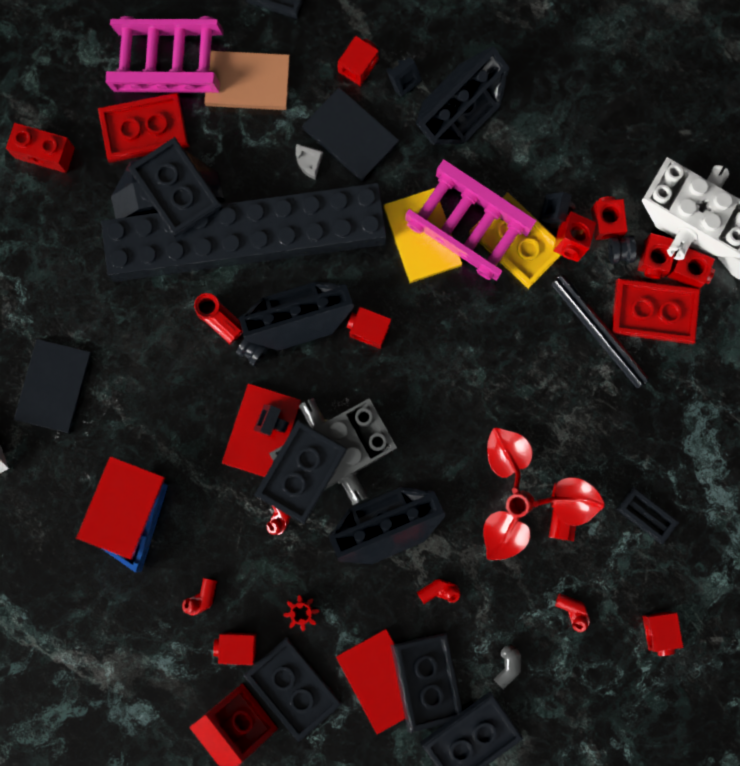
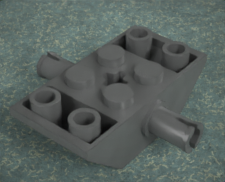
M315 398L307 400L312 412L309 411L305 402L298 407L301 409L309 426L348 448L326 489L336 483L342 484L352 505L360 502L355 491L358 492L363 501L369 496L356 476L358 471L395 450L397 447L370 398L330 420L324 418ZM282 446L269 453L273 461L277 457Z

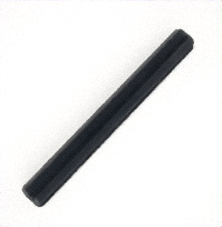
M562 274L552 282L553 288L634 386L639 388L647 383L649 380L647 374L566 276Z

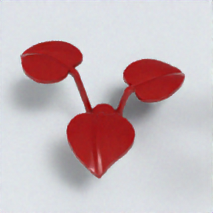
M498 427L492 429L487 447L488 461L492 470L502 478L509 477L514 472L516 476L514 488H512L513 495L506 502L507 511L495 512L485 521L483 536L488 560L510 558L525 549L530 541L531 531L526 523L518 520L529 513L534 507L557 502L555 505L557 517L565 524L572 526L585 524L604 508L605 503L599 491L581 478L569 477L560 480L555 487L557 497L534 500L529 492L520 491L521 472L519 469H524L530 465L533 457L532 446L519 433Z

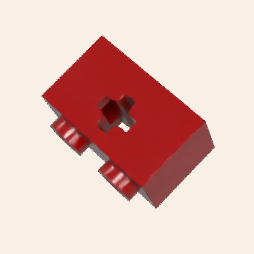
M14 123L6 149L15 159L67 173L75 147L67 137Z

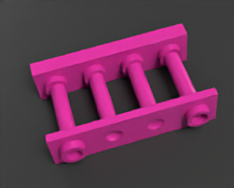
M130 16L110 19V25L118 35H121L119 69H116V72L106 71V83L114 92L219 93L220 81L215 73L210 71L212 36H223L224 31L217 19L209 16H202L199 19H135ZM133 35H148L146 66L142 72H132L130 70ZM159 35H174L172 69L169 72H158L156 70ZM185 35L201 36L199 69L196 72H185L183 70Z
M443 159L436 172L439 184L418 214L410 209L406 212L405 221L408 222L407 226L418 234L425 233L478 268L476 270L477 273L485 279L490 280L493 278L497 281L502 273V270L496 267L517 235L524 234L528 236L536 220ZM454 188L462 193V199L442 228L439 229L428 222L427 219L447 190ZM477 203L485 208V214L463 245L451 237L450 234L470 205ZM500 218L508 224V230L486 260L473 250L494 219L498 220Z

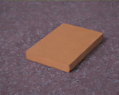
M211 51L210 71L214 72L220 81L219 93H205V105L213 107L287 110L289 55Z

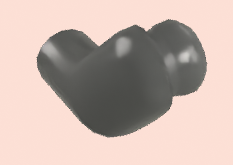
M507 645L501 650V656L505 659V668L493 679L503 690L521 672V654L512 645Z

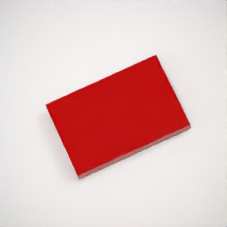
M178 93L98 108L109 163L146 156L174 137L182 148L189 147Z
M618 278L616 280L611 332L615 335L694 344L696 341L700 289Z
M248 383L222 464L265 477L274 462L269 453L284 445L293 429L299 411L298 406L301 405L302 401ZM264 404L281 409L278 418L289 422L285 433L273 430L271 436L254 431Z
M110 456L77 539L132 560L165 477Z
M387 629L380 631L336 656L376 734L405 719L391 645L394 642Z

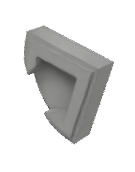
M297 144L296 158L299 167L307 176L316 180L323 151Z

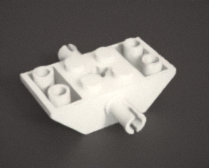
M668 157L665 159L642 202L656 228L675 238L667 250L669 256L672 257L674 252L678 250L674 259L682 260L689 247L707 256L740 258V199L721 189L730 174L727 168L724 169L722 175H719L723 166H714L706 180Z

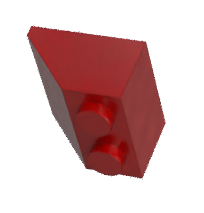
M243 683L189 727L219 766H238L278 729Z

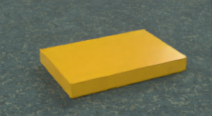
M435 188L383 205L409 283L462 266L460 256L425 233L418 234L407 226L408 222L405 221L406 212L410 209L418 214ZM440 202L427 219L428 222L439 229L447 221Z
M507 193L503 199L535 219L536 223L528 236L524 234L516 236L499 262L529 289L561 255L553 252L556 237ZM500 218L498 220L494 219L479 243L492 253L508 230V224ZM477 224L470 230V234L473 232Z

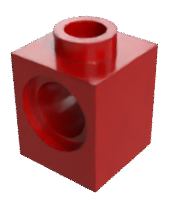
M355 36L338 60V72L361 86L378 62L379 50H377L376 45L368 39L362 40Z
M614 196L599 198L591 208L592 221L596 222L594 239L605 240L613 236L622 238L627 233L624 199L615 200ZM603 213H611L615 218V222H607L603 218Z
M571 211L566 217V221L562 222L559 226L553 252L578 262L590 249L596 222Z
M651 233L645 239L637 270L644 272L646 277L652 279L664 278L670 273L675 252L671 257L667 250L674 239ZM651 253L660 254L663 260L662 264L655 263L651 258Z
M689 248L684 259H674L671 271L667 277L692 288L699 289L705 283L709 284L715 273V269L712 268L715 259ZM688 264L696 265L699 274H692L688 269Z
M360 307L357 314L352 312L347 328L351 329V338L381 349L390 327L391 319Z
M668 611L642 615L648 650L657 652L658 656L675 654V649L683 648L676 612Z
M222 632L219 634V639L214 640L213 649L214 656L218 657V664L253 665L256 659L257 633Z

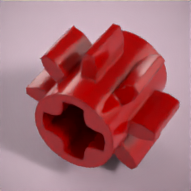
M298 595V602L296 604L292 601L287 602L291 610L284 613L283 616L291 617L290 628L294 627L295 624L301 625V630L305 631V624L307 622L312 625L316 624V621L311 617L313 614L318 613L319 609H312L313 598L309 599L308 602H304L302 596ZM306 606L308 608L306 614L309 616L308 619L302 617L298 620L295 617L297 615V611L294 610L295 607L302 608Z

